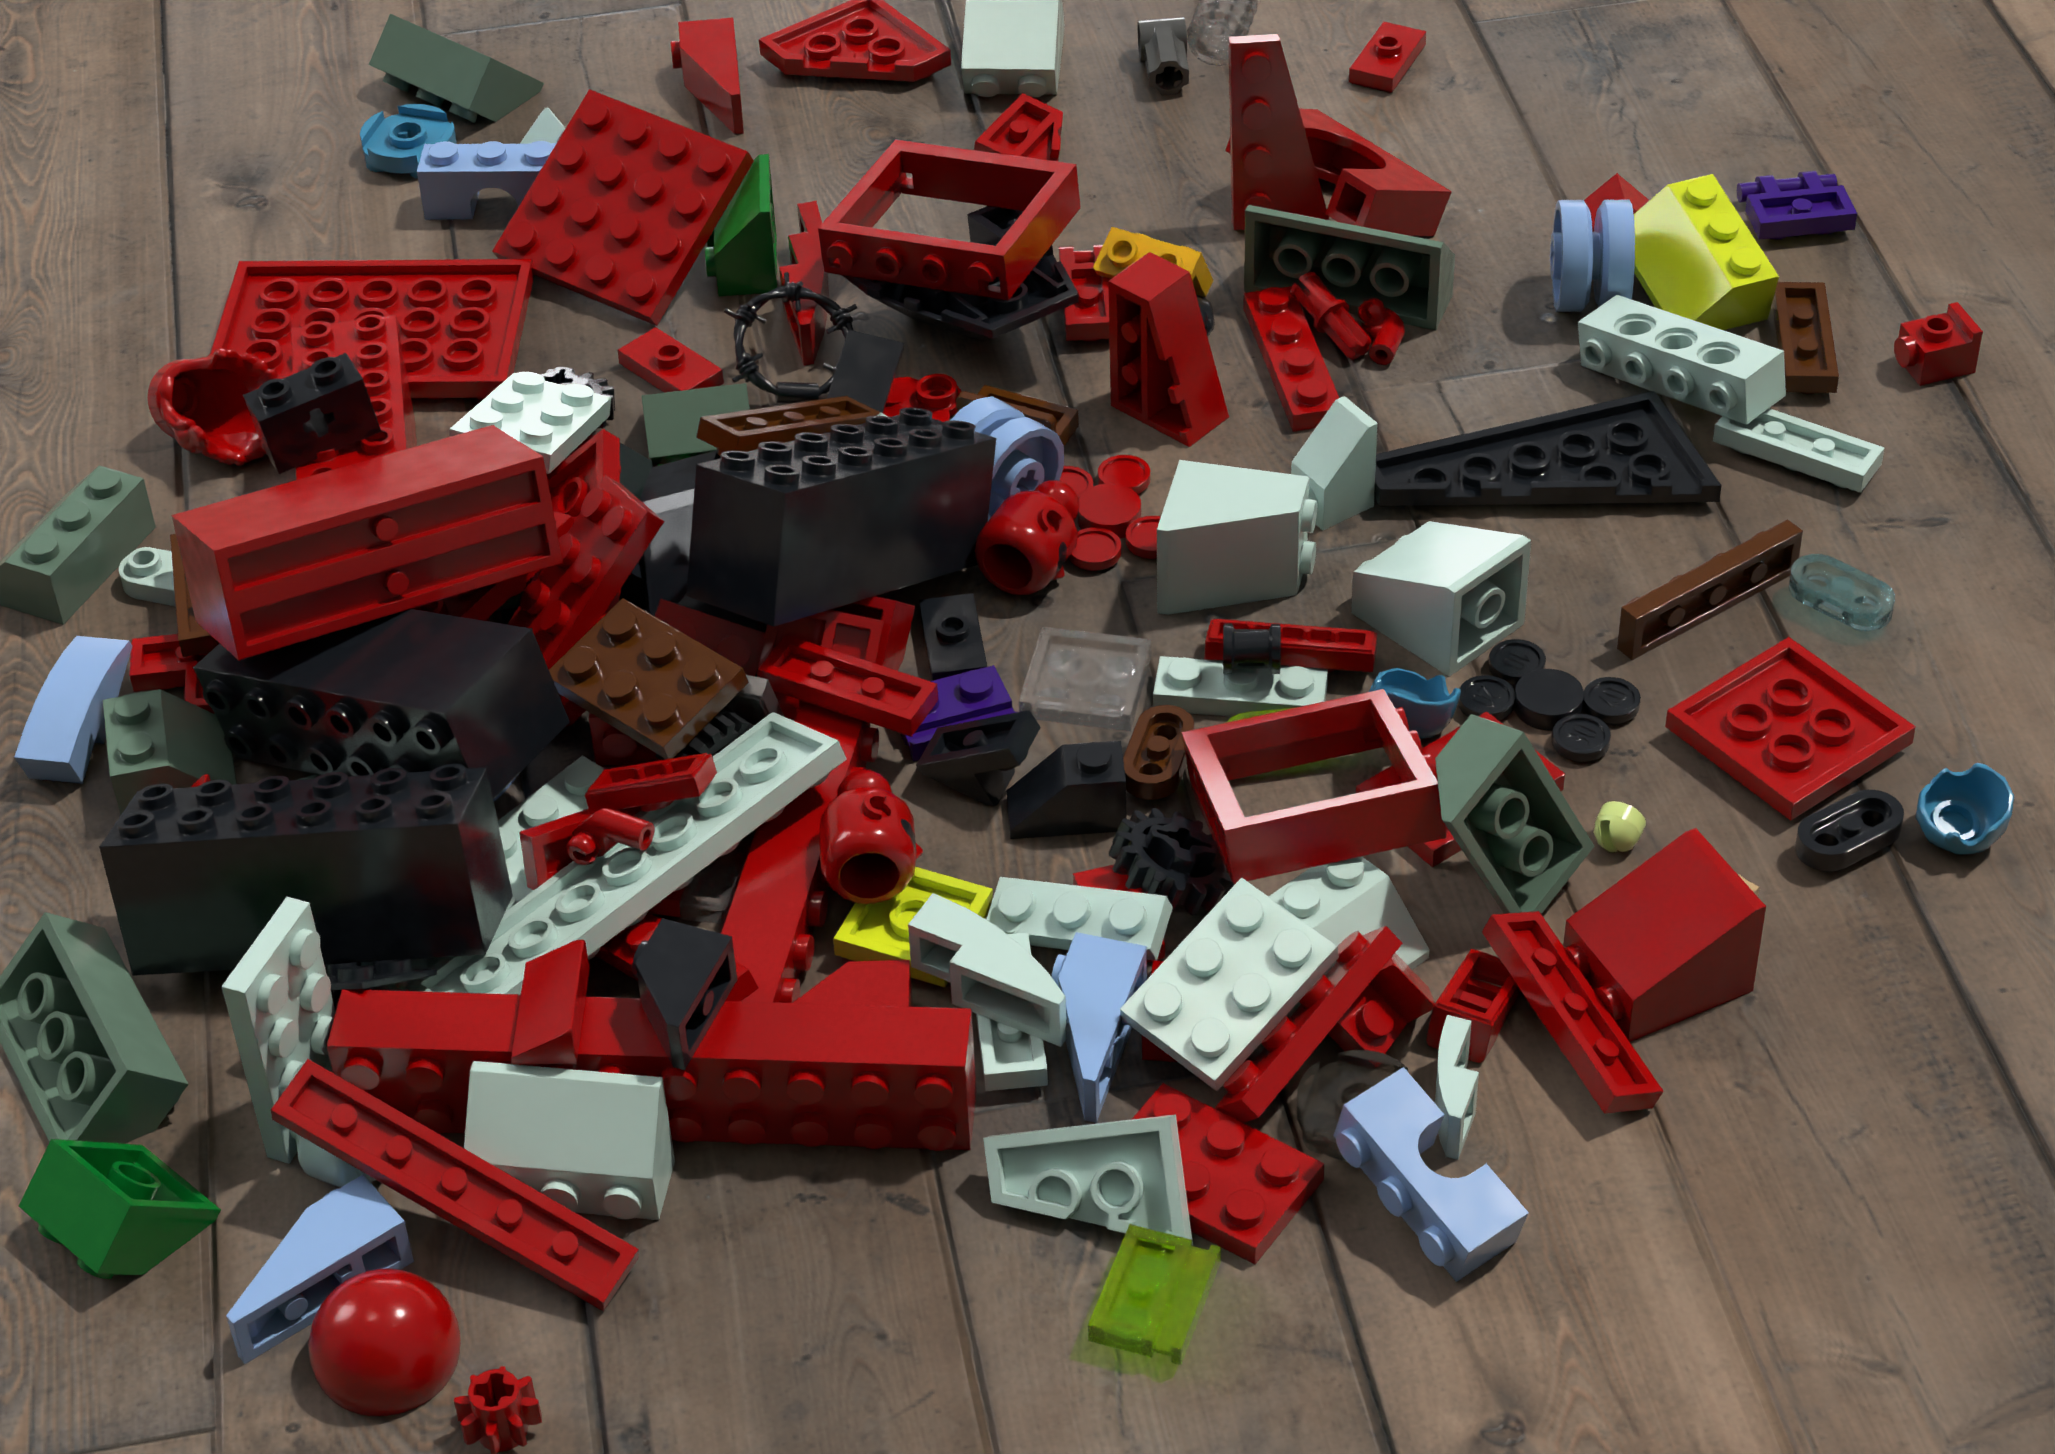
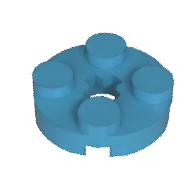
M406 104L398 106L399 114L391 115L387 118H384L383 111L374 114L363 124L360 130L362 150L366 166L370 171L410 173L412 177L418 178L417 169L424 144H435L443 141L457 144L453 122H448L447 113L440 108L425 104Z

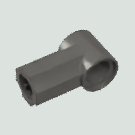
M1185 18L1138 20L1140 61H1145L1149 86L1156 88L1161 95L1178 94L1183 86L1189 84Z

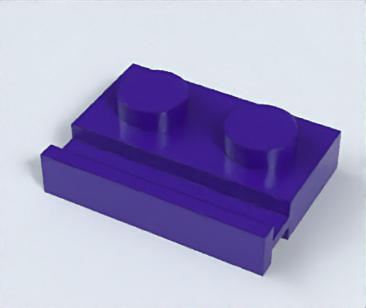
M992 665L931 681L938 684V702L912 737L900 734L905 745L909 746L911 758L914 762L920 759L938 727L1017 712L1014 711L1012 700L995 666Z

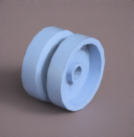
M1558 200L1555 207L1550 244V274L1556 312H1582L1589 302L1592 280L1595 301L1598 307L1616 295L1632 299L1635 268V229L1631 201L1604 200L1596 212L1594 232H1592L1591 212L1584 200Z
M992 396L976 399L960 409L951 419L972 423L976 426L975 432L996 438L988 521L1009 496L1020 491H1034L1039 484L1048 480L1060 481L1064 467V445L1058 434L1039 422L1025 417L1022 412L1004 401Z

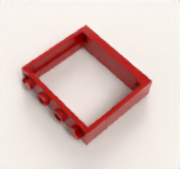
M895 139L818 227L824 272L1009 300L1081 208L1077 164ZM906 173L912 174V178L907 177ZM901 193L1023 211L996 246L872 228ZM996 277H999L1000 287L988 285V282H993Z
M1384 689L1181 732L1191 788L1214 841L1217 843L1218 850L1233 884H1236L1241 877L1246 881L1447 838L1445 823L1441 816L1438 779L1432 756L1430 754L1423 755L1419 735L1416 730L1409 731L1403 707L1395 708ZM1383 747L1402 784L1244 817L1228 781Z

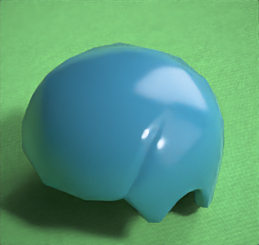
M1400 668L1380 672L1369 691L1384 689L1395 708L1403 707L1409 731L1416 730L1420 739L1434 737L1448 726L1456 711L1461 694V689L1455 688L1451 694L1448 693L1446 680L1443 675H1437L1427 680L1416 672Z
M1975 763L1970 769L1963 772H1952L1948 768H1944L1919 793L1916 819L1926 838L1933 845L1955 854L1979 853L1989 848L2005 833L2012 815L2014 794L2006 778L1986 764Z

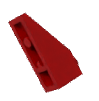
M733 17L678 22L679 40L671 41L673 69L682 68L684 86L734 134H744Z

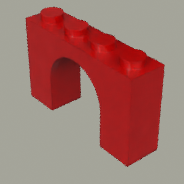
M1299 108L1317 176L1320 179L1336 184L1325 213L1327 216L1340 223L1408 236H1435L1452 191L1318 109ZM1229 138L1227 147H1226V149H1225V151L1228 152L1229 154H1230V138Z

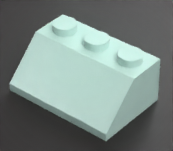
M1362 856L1311 867L1268 896L1337 947L1355 931L1365 935L1387 926L1403 943L1395 953L1411 970L1429 958V948L1391 879L1386 873ZM1336 961L1329 967V969L1324 973V975H1326L1329 972V970L1334 966ZM1298 1002L1286 1016L1290 1018L1301 1004Z
M473 1061L469 1078L464 1149L575 1213L607 1215L619 1219L640 1218L659 1220L675 1163L663 1077Z

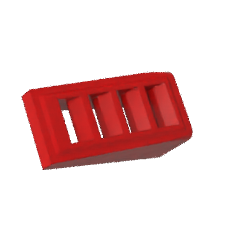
M1475 949L1469 951L1432 1010L1426 1038L1427 1044L1430 1047L1439 1050L1441 1033L1446 1017L1451 1015L1471 1021L1468 1060L1476 1063H1481L1485 1060L1520 992V988L1501 963L1499 957ZM1486 982H1490V983H1493V984H1496V985H1500V986H1502V987H1498V986H1495V985H1492V984H1489V983H1486Z

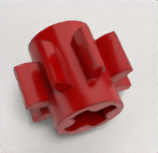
M505 1366L485 1371L478 1376L471 1375L468 1396L454 1398L457 1418L461 1422L460 1425L465 1444L471 1445L479 1441L485 1448L490 1450L491 1454L508 1451L518 1445L526 1446L528 1425L542 1423L539 1400L535 1399L532 1378L526 1376L517 1380L512 1373L506 1371Z

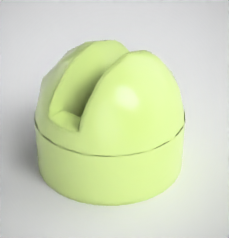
M1617 801L1607 802L1601 807L1595 821L1594 835L1597 843L1608 852L1631 850L1639 841L1646 826V820L1636 808L1626 803Z

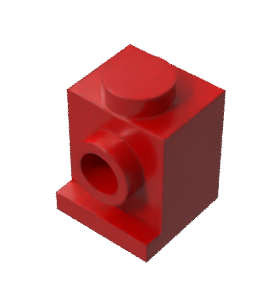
M1958 302L1948 304L1947 313L1930 315L1925 318L1901 323L1899 336L1894 342L1895 357L1898 364L1910 373L1919 386L1976 372L1983 331Z

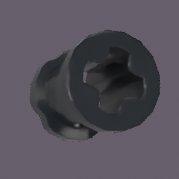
M1223 624V674H1232L1234 669H1269L1271 674H1280V624H1271L1269 629H1234L1232 624Z

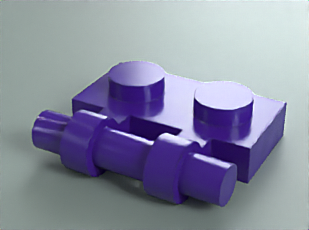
M1816 171L1799 172L1795 178L1775 179L1773 175L1757 176L1755 182L1737 184V199L1739 203L1746 202V214L1759 240H1778L1789 236L1808 234L1827 235L1837 231L1855 230L1857 212L1844 186H1837L1835 174L1818 175Z

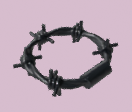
M785 272L784 286L754 297L745 305H740L736 313L727 308L724 313L735 320L734 341L735 355L738 363L736 370L739 371L740 375L732 378V382L736 383L741 379H745V382H751L759 389L774 394L777 403H800L819 400V396L829 392L838 362L835 368L824 363L823 367L833 372V375L821 387H819L818 383L777 382L775 386L759 372V366L755 362L762 358L763 354L759 353L750 357V354L746 353L743 346L746 329L752 326L755 319L763 324L766 323L767 320L757 315L756 312L771 299L782 298L784 303L795 301L796 312L801 311L800 299H808L816 302L831 316L830 321L833 322L834 326L826 330L827 334L841 330L846 339L848 330H853V317L850 316L849 312L857 309V306L854 304L848 308H841L830 298L802 287V281L789 283V273Z

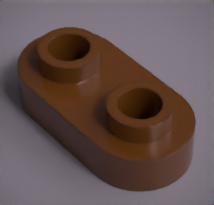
M1158 705L1147 709L1140 715L1123 756L1126 790L1131 795L1145 800H1157L1171 795L1178 788L1187 765L1181 732L1194 730V720L1189 712L1174 705Z

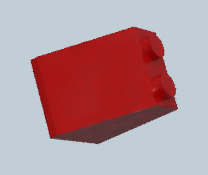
M1694 828L1683 833L1569 917L1565 924L1563 946L1629 1042L1753 991L1766 905L1698 829Z

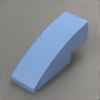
M76 636L63 651L35 700L14 756L28 778L83 784L94 744H104L106 740L103 700L115 698L119 695L133 647L129 640Z

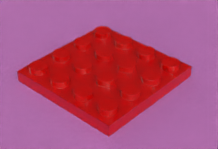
M589 89L492 252L498 259H532L534 275L657 326L754 160L746 150Z

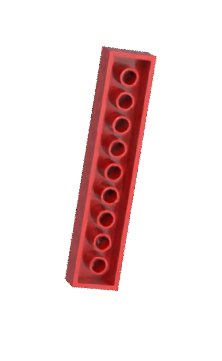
M342 989L326 1046L332 1071L342 1079L438 1134L465 1133L473 1061L512 1064L511 1056L521 995ZM586 997L577 1064H516L663 1077L672 1140L679 1142L799 1144L810 1147L819 1145L858 1146L871 1149L883 1147L917 1148L934 1151L971 1150L977 1093L971 1008L725 1001L686 1069L681 1070L672 1067L642 1007L641 998Z

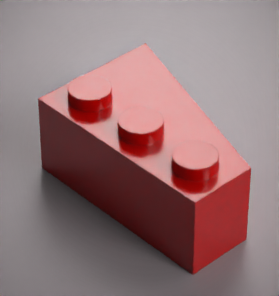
M1149 252L1108 281L1111 406L1176 441L1191 447L1228 419L1229 414L1191 274L1189 271Z

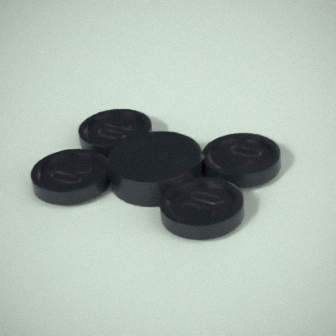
M1521 639L1505 640L1492 648L1489 655V670L1493 676H1475L1466 680L1460 686L1461 694L1458 706L1467 717L1471 714L1479 716L1487 711L1497 720H1502L1508 717L1514 709L1519 719L1525 724L1536 729L1553 731L1552 744L1555 750L1561 756L1578 762L1593 761L1605 755L1609 749L1611 739L1610 729L1605 723L1620 724L1633 719L1639 711L1641 699L1638 689L1632 683L1616 677H1603L1593 680L1583 689L1581 683L1571 674L1557 669H1545L1546 656L1543 650L1536 644ZM1583 708L1587 714H1582Z

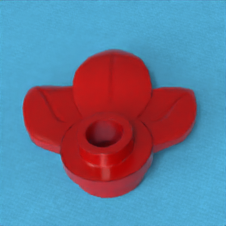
M930 374L920 380L912 377L894 378L883 414L892 417L899 415L900 409L912 407L931 411L932 419L942 422L950 421V416L957 413L956 398L962 391L957 386L956 381L945 374Z

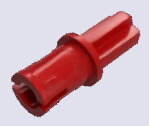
M1308 272L1298 278L1306 289L1303 290L1297 283H1294L1291 288V295L1315 319L1314 327L1320 333L1326 332L1348 359L1355 360L1361 355L1364 356L1369 351V345L1372 342L1371 338L1348 313L1349 305L1345 300H1337L1320 281L1319 276L1315 272Z

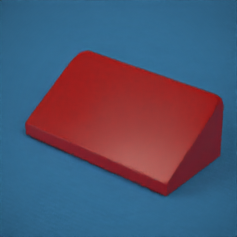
M585 940L572 941L526 962L511 1056L512 1064H577L590 970Z

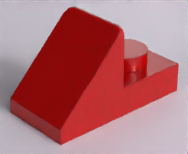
M1394 953L1328 1035L1365 1071L1381 1061L1407 1023L1430 1012L1436 1004L1429 987Z

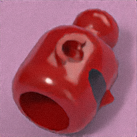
M1048 480L1039 484L1034 491H1020L1003 501L976 539V561L987 581L999 590L1012 595H1030L1044 589L1051 580L1061 579L1065 576L1063 564L1076 548L1078 536L1074 520L1078 516L1080 504L1077 494L1072 487L1059 480Z
M861 769L843 778L837 789V797L828 804L820 820L819 843L822 873L828 886L843 899L858 904H877L890 900L907 887L914 876L916 860L923 853V849L915 842L914 817L907 803L892 793L889 782L880 773Z

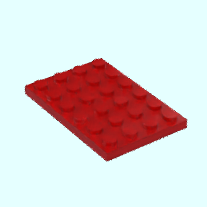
M532 259L239 261L210 355L220 348L227 351L235 350L238 354L248 353L252 356H258L260 360H264L267 363L268 369L277 371L278 379H283L293 375L292 328H300L317 321L329 324L353 321L359 317L371 314L382 317L396 315L411 398H429L434 400L442 398L484 399L514 373L534 279Z

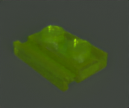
M1129 1224L1088 1323V1341L1151 1358L1154 1352L1171 1356V1363L1181 1365L1219 1269L1221 1247L1211 1245L1210 1249L1206 1250L1192 1246L1191 1239Z

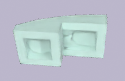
M1447 1015L1438 1050L1435 1104L1444 1113L1438 1135L1445 1156L1458 1160L1476 1114L1479 1072L1466 1069L1469 1059L1471 1021Z

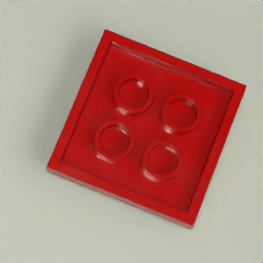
M1787 637L1668 709L1665 724L1667 729L1790 821L1911 745L1916 726L1790 637Z

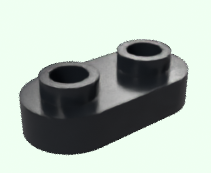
M1857 791L1807 816L1800 822L1795 844L1796 854L1804 864L1816 870L1837 871L1844 869L1891 845L1899 838L1904 817L1903 806L1894 796L1883 791Z

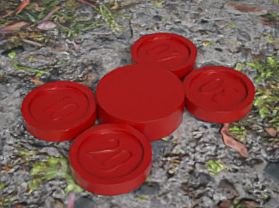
M1133 455L1112 456L1100 464L1098 468L1099 485L1093 486L1092 476L1084 469L1074 466L1063 467L1060 481L1067 483L1073 488L1080 504L1077 518L1081 530L1077 531V546L1068 557L1072 564L1078 568L1090 571L1103 570L1113 566L1121 557L1120 539L1125 537L1126 546L1133 554L1142 558L1157 559V527L1161 516L1141 517V499L1138 495L1149 486L1151 480L1150 467L1146 461Z

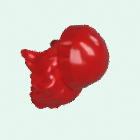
M219 348L215 350L214 354L207 357L175 360L164 365L152 378L148 389L149 410L160 429L176 439L178 444L185 450L194 454L201 453L224 464L242 466L254 459L262 458L266 454L243 395L258 389L269 380L278 379V374L276 370L268 369L267 363L264 360H260L258 356H252L248 353L238 354L235 350L227 351L226 349Z

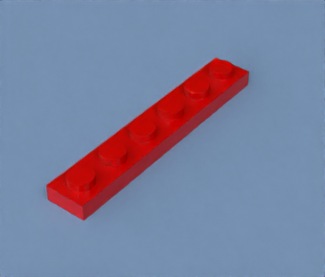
M307 1059L271 1108L272 1120L603 1312L639 1258L638 1248Z

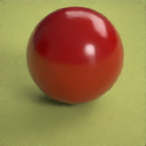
M397 1269L366 1271L347 1279L337 1286L318 1309L309 1337L310 1363L315 1378L322 1390L340 1407L367 1416L400 1414L417 1408L431 1400L446 1386L454 1374L461 1347L458 1320L446 1297L426 1279L411 1272Z

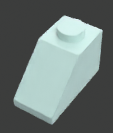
M1345 396L1334 401L1292 460L1291 474L1309 476V499L1317 500L1318 502L1316 525L1323 531L1374 507L1378 423Z

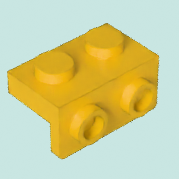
M1111 227L1093 266L1097 275L1112 279L1141 257L1151 252L1189 271L1196 295L1207 296L1214 280L1201 252L1186 246H1178L1153 239L1144 234L1132 233Z

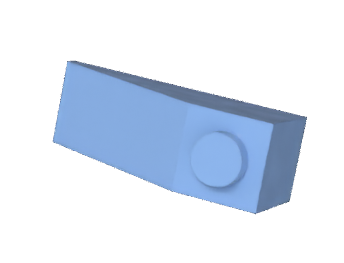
M1076 932L1067 955L1059 954L1057 956L1051 977L1066 997L1067 1039L1065 1041L1084 1120L1097 1123L1132 1027L1122 1020L1120 1008L1147 980V946Z
M364 1175L359 1176L341 1188L330 1191L322 1199L306 1208L226 1315L238 1357L244 1364L311 1325L323 1301L337 1286L347 1279L375 1269L401 1270L414 1262L405 1221Z

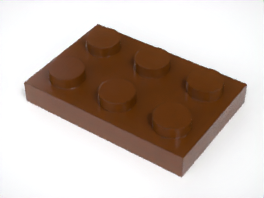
M624 598L549 669L560 695L665 759L674 758L749 683L742 667Z

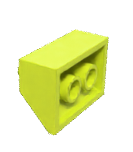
M1713 174L1668 184L1633 214L1635 229L1634 274L1655 308L1721 330L1768 319L1779 276Z

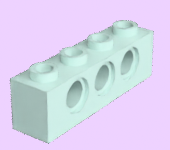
M1620 295L1614 296L1578 321L1581 366L1744 424H1749L1786 396L1783 350Z

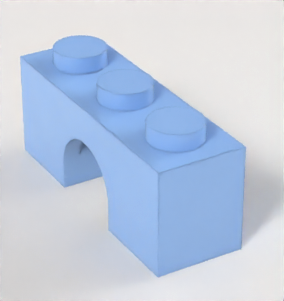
M443 141L435 144H424L417 176L425 220L473 219L479 191L485 188H499L508 192L515 198L519 207L557 143L536 141L530 144H503L497 141H489L483 144H454Z
M1403 1067L1344 1104L1333 1136L1336 1138L1337 1146L1344 1159L1355 1168L1360 1167L1377 1187L1379 1198L1386 1209L1394 1216H1401L1416 1233L1420 1246L1427 1258L1435 1265L1443 1266L1457 1282L1516 1243L1529 1212L1487 1163L1471 1174L1460 1178L1441 1176L1425 1165L1420 1154L1433 1146L1443 1121L1444 1113Z

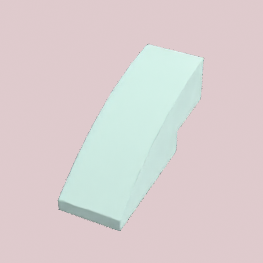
M932 893L908 924L911 967L951 982L952 1004L961 1008H971L972 1012L1061 1047L1067 1039L1066 997L1050 974L1023 946L999 927L971 910Z

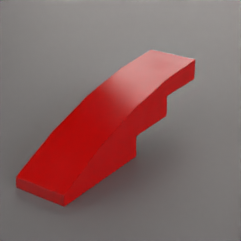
M817 201L799 203L797 208L800 233L788 235L791 265L779 267L781 286L785 285L784 273L788 272L789 283L802 281V287L829 298L828 273L824 272L818 234V227L822 224ZM800 299V312H796L795 301L782 302L803 365L814 364L825 333L827 312L813 300Z

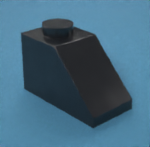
M1121 740L1063 744L1008 788L1006 795L1010 839L1117 832L1123 818L1127 819L1126 777Z
M662 918L649 941L644 940L639 944L633 958L632 973L634 977L638 978L642 1007L672 1067L685 1070L737 982L732 936Z

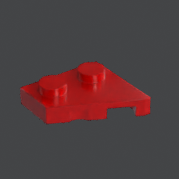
M1022 93L975 141L974 150L1058 162L1063 112Z

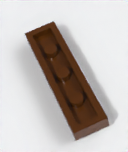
M848 396L703 416L700 417L696 438L716 447L717 454L721 456V453L724 451L749 452L757 450L758 444L762 442L786 443L794 441L795 435L799 433L830 432L831 426L836 424H863L867 417L877 416L880 412Z
M1787 519L1767 531L1757 533L1748 541L1729 551L1717 554L1710 561L1691 571L1675 576L1668 583L1653 591L1632 599L1621 607L1617 649L1629 659L1634 660L1797 573L1803 530Z

